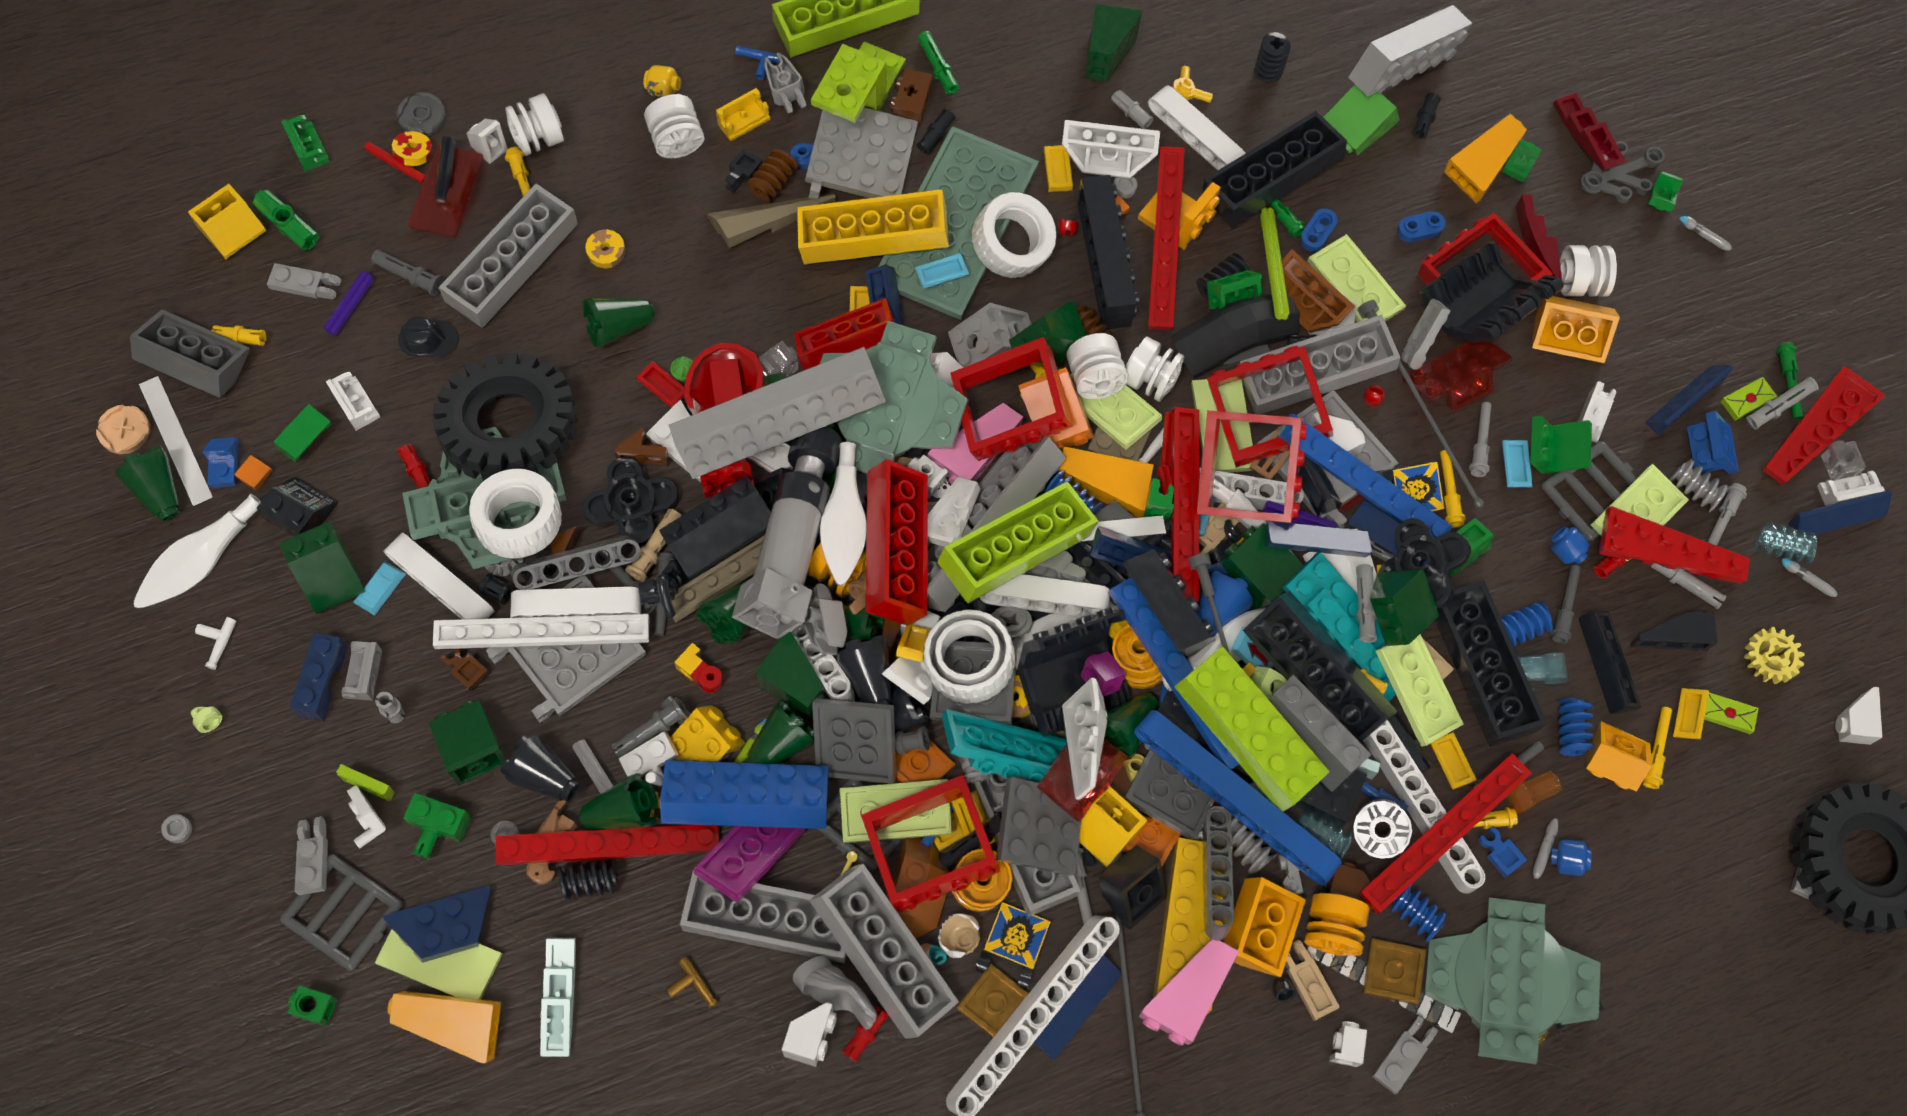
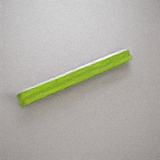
M1263 208L1260 217L1275 317L1278 320H1286L1290 312L1275 214L1272 208Z

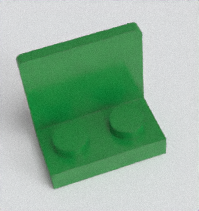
M1543 416L1532 417L1530 463L1541 474L1591 467L1592 423L1589 420L1551 425Z

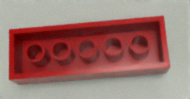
M886 459L868 470L865 612L908 626L927 616L928 475Z

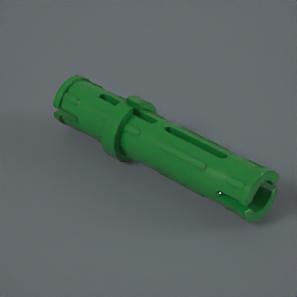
M922 32L917 37V40L934 69L936 79L940 80L946 94L956 93L959 90V85L952 75L950 64L945 62L931 32Z

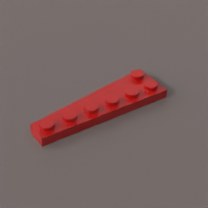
M1844 366L1762 471L1783 486L1883 399L1885 394Z
M1613 506L1606 509L1599 554L1625 560L1631 558L1642 560V563L1649 565L1654 563L1661 564L1673 570L1680 568L1688 570L1691 574L1706 575L1710 578L1739 584L1747 581L1750 558Z

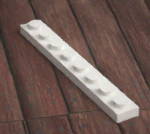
M648 614L434 620L433 628L434 649L649 642Z

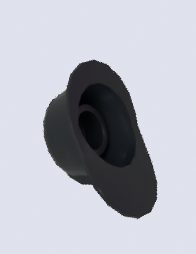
M415 317L408 320L401 327L398 342L402 351L408 355L442 357L453 352L457 347L459 337L455 327L448 322Z

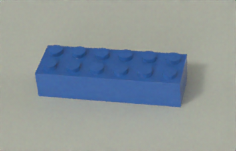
M665 760L660 799L661 824L826 829L828 766Z

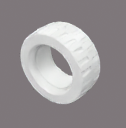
M1009 192L994 198L981 210L972 227V242L978 258L992 272L1004 277H1024L1034 272L1050 257L1056 244V228L1051 214L1041 202L1023 193ZM1009 218L1017 221L1025 228L1030 240L1028 254H1013L1000 244L995 233L996 220Z
M525 469L504 470L490 476L477 487L469 506V517L481 544L491 553L506 558H523L543 550L557 535L562 521L560 504L552 485L543 476ZM520 501L531 502L540 508L536 517L522 527L503 529L494 526L495 517L501 509L509 504Z
M978 610L957 611L943 617L930 630L924 644L925 667L934 687L942 695L956 702L979 703L991 699V697L997 695L1006 687L1013 674L1015 653L1006 627L997 618ZM979 636L988 640L995 648L993 659L989 665L980 672L970 675L958 674L949 669L944 663L945 651L949 645L961 637Z

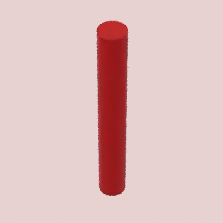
M371 142L365 144L364 150L421 184H425L428 181L427 175L412 166L398 162L393 155Z

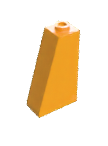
M1509 114L1449 160L1444 172L1477 204L1498 176L1527 129L1519 120H1516Z
M1064 446L1063 454L1066 459L1062 462L1059 472L1065 470L1063 479L1072 476L1070 484L1074 485L1078 482L1080 484L1078 490L1083 491L1086 489L1088 495L1094 496L1106 504L1116 500L1134 518H1143L1153 464Z
M407 991L395 993L393 998L390 999L388 1014L391 1015V1024L481 1063H487L495 1058L501 1002Z

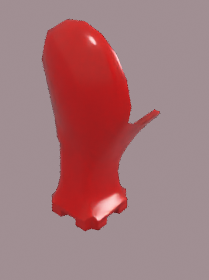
M719 343L706 348L693 360L686 375L684 397L692 415L762 388L763 367L754 352L739 344ZM745 458L701 475L700 480L703 485L705 498L713 497L746 475L754 485L751 466L746 462Z

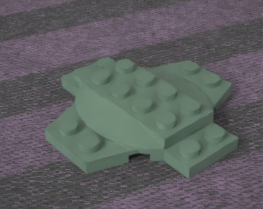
M888 321L881 342L866 350L886 402L836 422L846 442L856 444L854 467H856L857 472L868 475V470L882 461L888 459L894 462L896 457L905 454L904 452L911 448L952 449L968 404V399L936 376L929 362L937 339L935 335ZM824 353L820 364L848 353Z
M496 427L482 430L491 437L503 438ZM444 451L440 464V477L437 480L432 479L428 487L402 493L410 535L413 540L439 534L441 539L446 538L456 543L473 569L514 559L491 553L479 541L469 517V506L475 490L483 482L482 476L479 474L476 479L465 475L462 468L457 470L450 463L448 456H445ZM558 462L548 469L544 468L540 463L536 464L539 475L546 478L552 485L558 501H566ZM520 501L509 504L501 509L495 517L494 526L503 529L522 527L536 517L540 508L531 502Z
M1489 897L1486 923L1469 934L1429 941L1425 996L1456 1010L1463 1009L1472 1018V1023L1480 1029L1478 1056L1537 1064L1539 1037L1544 1035L1553 1024L1561 1023V1025L1598 1019L1600 962L1558 944L1553 936L1545 930L1544 904Z

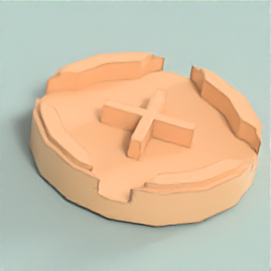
M117 405L108 409L100 417L98 430L96 429L99 442L107 450L116 454H128L140 449L147 442L151 424L145 413L139 408Z

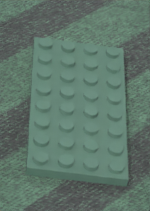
M952 126L918 192L943 190L947 210L949 247L884 255L879 266L887 264L895 268L899 295L961 320L987 270V267L978 258L973 246L972 227L974 226V221L981 210L999 195L1009 192L1025 194L1038 168L1039 161ZM1009 218L998 219L995 222V233L999 242H1001L1011 222ZM961 253L969 275L925 289L922 288L915 267Z

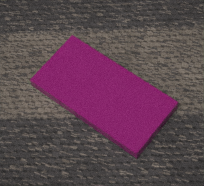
M735 826L694 868V874L738 903L805 832V828Z

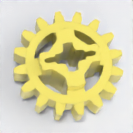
M1771 627L1767 631L1762 629L1750 637V642L1745 645V649L1750 652L1744 655V658L1751 659V663L1747 667L1756 669L1755 677L1762 674L1763 682H1767L1772 678L1774 684H1778L1781 681L1785 683L1800 673L1798 669L1804 666V663L1799 659L1805 656V654L1797 650L1801 643L1794 644L1792 641L1795 636L1792 634L1786 637L1784 629L1776 633L1775 627Z

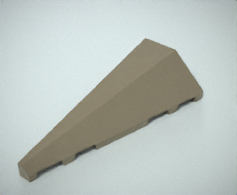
M831 193L819 195L818 200L806 197L713 212L707 215L717 233L721 234L727 246L731 248L768 229L775 232L797 221V207L835 203L836 196Z

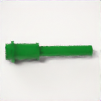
M1279 199L1271 203L1270 205L1277 212L1276 217L1288 229V235L1294 238L1302 235L1305 223L1299 221L1290 208L1284 207Z
M1791 342L1778 345L1776 351L1777 355H1780L1782 375H1786L1788 390L1797 385L1796 373L1799 372L1795 356L1797 347ZM1799 392L1791 396L1789 399L1799 394ZM1801 401L1791 406L1794 420L1803 418Z

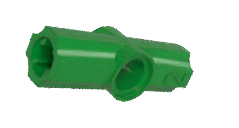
M268 189L265 191L261 190L255 195L252 205L272 222L281 234L290 238L303 251L310 250L316 245L319 235L300 219L290 206L283 204Z

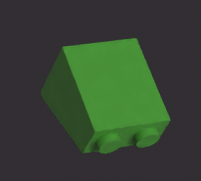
M1356 85L1324 116L1347 140L1345 151L1349 154L1353 151L1357 156L1400 121L1397 107L1378 92L1367 96Z

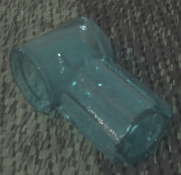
M1548 653L1541 657H1518L1528 681H1544L1546 684H1561L1568 681L1564 653Z

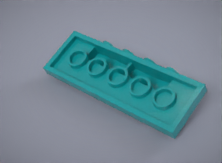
M1321 552L1316 553L1282 588L1285 592H1291L1360 670L1364 668L1368 670V674L1388 683L1383 696L1390 701L1396 693L1376 653V650L1386 645L1377 619L1375 620L1377 640L1371 643L1361 642L1359 640V621L1356 619L1358 595Z
M946 709L943 713L942 720L951 754L968 758L971 768L979 770L985 775L995 773L1003 776L1005 779L1014 777L1063 789H1068L1071 783L1073 784L1067 739L1051 735L1044 737L1039 732ZM1097 774L1096 784H1095V787H1094L1093 789H1095V788L1097 787V785L1099 784V782H1100L1099 777H1098V774Z

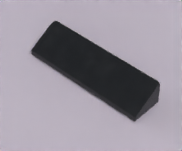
M1081 541L1064 550L1073 557V564L1078 565L1080 568L1082 567L1086 571L1085 578L1091 584L1105 586L1111 590L1126 581L1108 562L1090 556L1091 546L1086 541ZM1110 596L1109 601L1114 606H1117L1112 597Z
M1592 611L1581 616L1579 623L1609 713L1617 714L1640 709L1641 704L1609 611Z

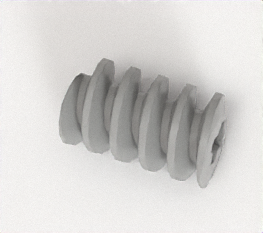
M1691 459L1683 463L1669 480L1677 479V488L1685 485V495L1693 491V501L1701 497V507L1711 504L1710 513L1723 499L1728 486L1723 484L1717 487L1719 483L1718 478L1709 481L1710 472L1700 475L1703 467L1697 466L1692 469L1694 461Z
M1233 818L1231 820L1232 847H1237L1234 856L1244 855L1241 864L1244 866L1251 863L1252 865L1248 872L1250 874L1255 873L1267 865L1277 854L1269 856L1268 854L1272 847L1269 845L1262 848L1261 845L1264 840L1261 838L1254 839L1255 833L1251 830L1247 831V827L1243 823H1240L1237 818Z

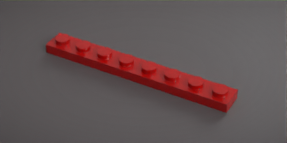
M1160 147L1149 330L1173 331L1185 149L1182 147Z
M1174 407L1172 410V486L1174 488L1172 504H1174V508L1171 514V563L1173 565L1171 566V572L1174 576L1178 574L1187 587L1184 589L1187 597L1193 596L1198 603L1199 576L1197 570H1191L1188 559L1199 554V514H1197L1199 497V409Z
M1512 753L1364 888L1359 895L1377 914H1380L1520 785L1531 772Z
M677 825L495 836L496 866L709 853L719 843L718 825Z

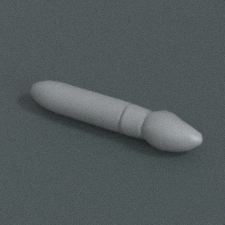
M1556 818L1551 820L1546 827V834L1533 867V877L1535 879L1540 878L1543 874L1555 836L1558 834V819Z

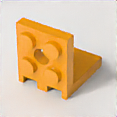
M1213 182L1197 201L1182 192L1178 246L1183 250L1187 248L1191 239L1195 240L1199 236L1204 223H1209L1216 214L1214 209L1220 201L1218 194L1221 187ZM1157 193L1138 215V219L1153 230H1155Z

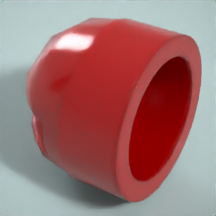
M1059 219V233L1065 236L1066 230H1068V237L1073 236L1076 233L1078 222Z
M1379 385L1369 386L1363 395L1365 403L1373 407L1380 405L1385 396L1384 390Z

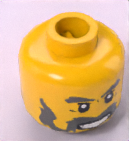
M654 65L645 72L644 87L652 96L664 97L673 95L680 89L681 79L672 67Z

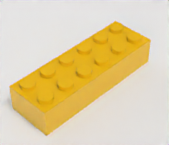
M943 190L797 207L798 248L804 264L949 247L947 210Z
M1178 838L1174 845L1153 999L1212 940L1206 935L1204 930L1203 842ZM1213 846L1215 849L1222 850L1218 846ZM1213 870L1216 874H1222L1220 871ZM1213 895L1216 899H1223L1221 896ZM1214 920L1216 924L1223 925L1221 921ZM1212 1005L1207 1014H1209L1212 1011Z

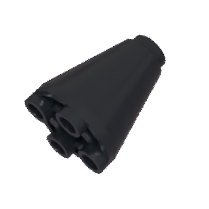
M876 636L867 642H861L860 639L847 642L845 644L847 649L838 652L836 659L863 703L890 705L891 680L882 675L890 667L889 646L885 636Z
M895 685L891 689V701L889 702L890 705H894L895 733L902 730L905 733L916 731L919 727L923 726L927 728L926 723L930 721V718L925 708L919 707L913 696Z
M538 735L530 738L526 736L521 737L515 745L516 751L501 767L500 771L505 775V779L513 785L559 801L570 802L580 790V784L577 783L575 776Z

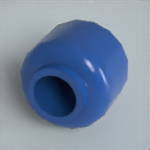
M1565 526L1551 537L1552 543L1550 548L1562 563L1571 564L1575 562L1579 564L1588 557L1587 550L1590 543L1577 528H1567Z
M1561 840L1558 843V848H1552L1551 864L1557 865V871L1560 874L1583 876L1586 870H1591L1592 849H1588L1583 841Z

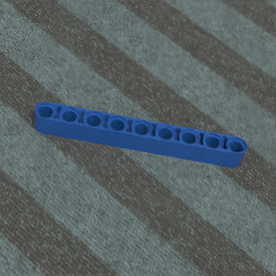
M1150 710L1136 727L1134 733L1141 742L1220 806L1227 809L1230 814L1309 878L1320 885H1327L1342 864L1340 858L1158 711Z

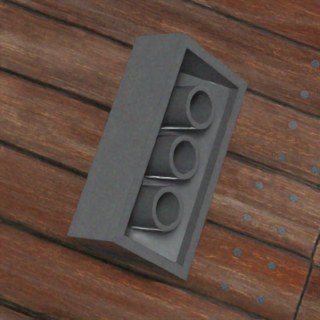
M163 309L130 335L133 360L219 398L235 385L249 354V347Z
M1294 675L1268 699L1330 771L1321 781L1331 792L1371 756V753Z

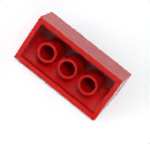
M881 299L795 332L797 354L804 371L820 365L824 353H850L863 347L867 350L881 342L887 322L895 323L887 299Z

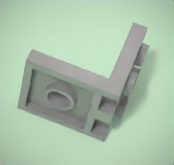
M993 303L987 304L948 332L957 362L966 367L1012 349L1009 340L1031 325L1027 312ZM977 336L978 341L976 342V347L974 348L973 340Z

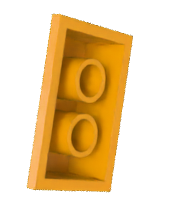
M1555 296L1549 299H1542V304L1538 307L1535 317L1532 348L1605 363L1620 317L1615 309Z
M1262 877L1244 879L1234 909L1233 923L1228 936L1223 942L1239 951L1234 963L1281 977L1306 899Z

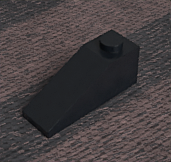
M1700 609L1691 610L1684 615L1640 634L1631 642V648L1708 651L1718 643L1715 614L1704 613V610Z

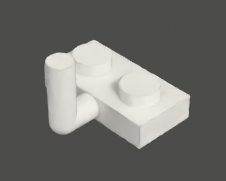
M662 732L622 756L619 760L627 777L640 773L642 774L640 776L641 779L645 777L648 783L662 786L664 774L660 767L665 765V760L671 761L678 757L679 754L669 734Z
M355 785L347 791L352 799L348 804L356 814V818L365 830L368 829L354 839V842L360 849L386 830V826L361 790Z

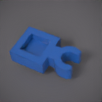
M1492 827L1488 830L1492 836V841H1488L1483 835L1477 840L1482 847L1491 850L1492 853L1487 858L1505 878L1527 861V859L1510 839L1503 843L1500 840L1499 831Z

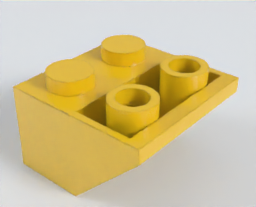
M227 184L188 211L198 229L225 259L266 231L252 210L230 184Z
M1106 784L1082 810L1079 843L1102 864L1108 867L1143 830L1148 820Z

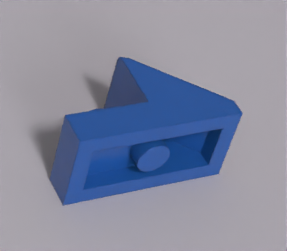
M238 438L211 439L203 450V454L208 459L207 484L210 488L237 486V478L234 474L237 472Z

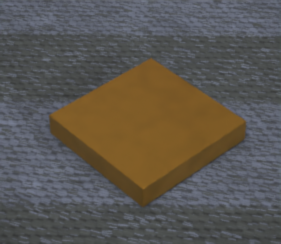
M1371 938L1362 994L1418 1005L1420 1002L1426 949Z
M990 964L956 1009L994 1038L1022 1001L1028 996V993Z

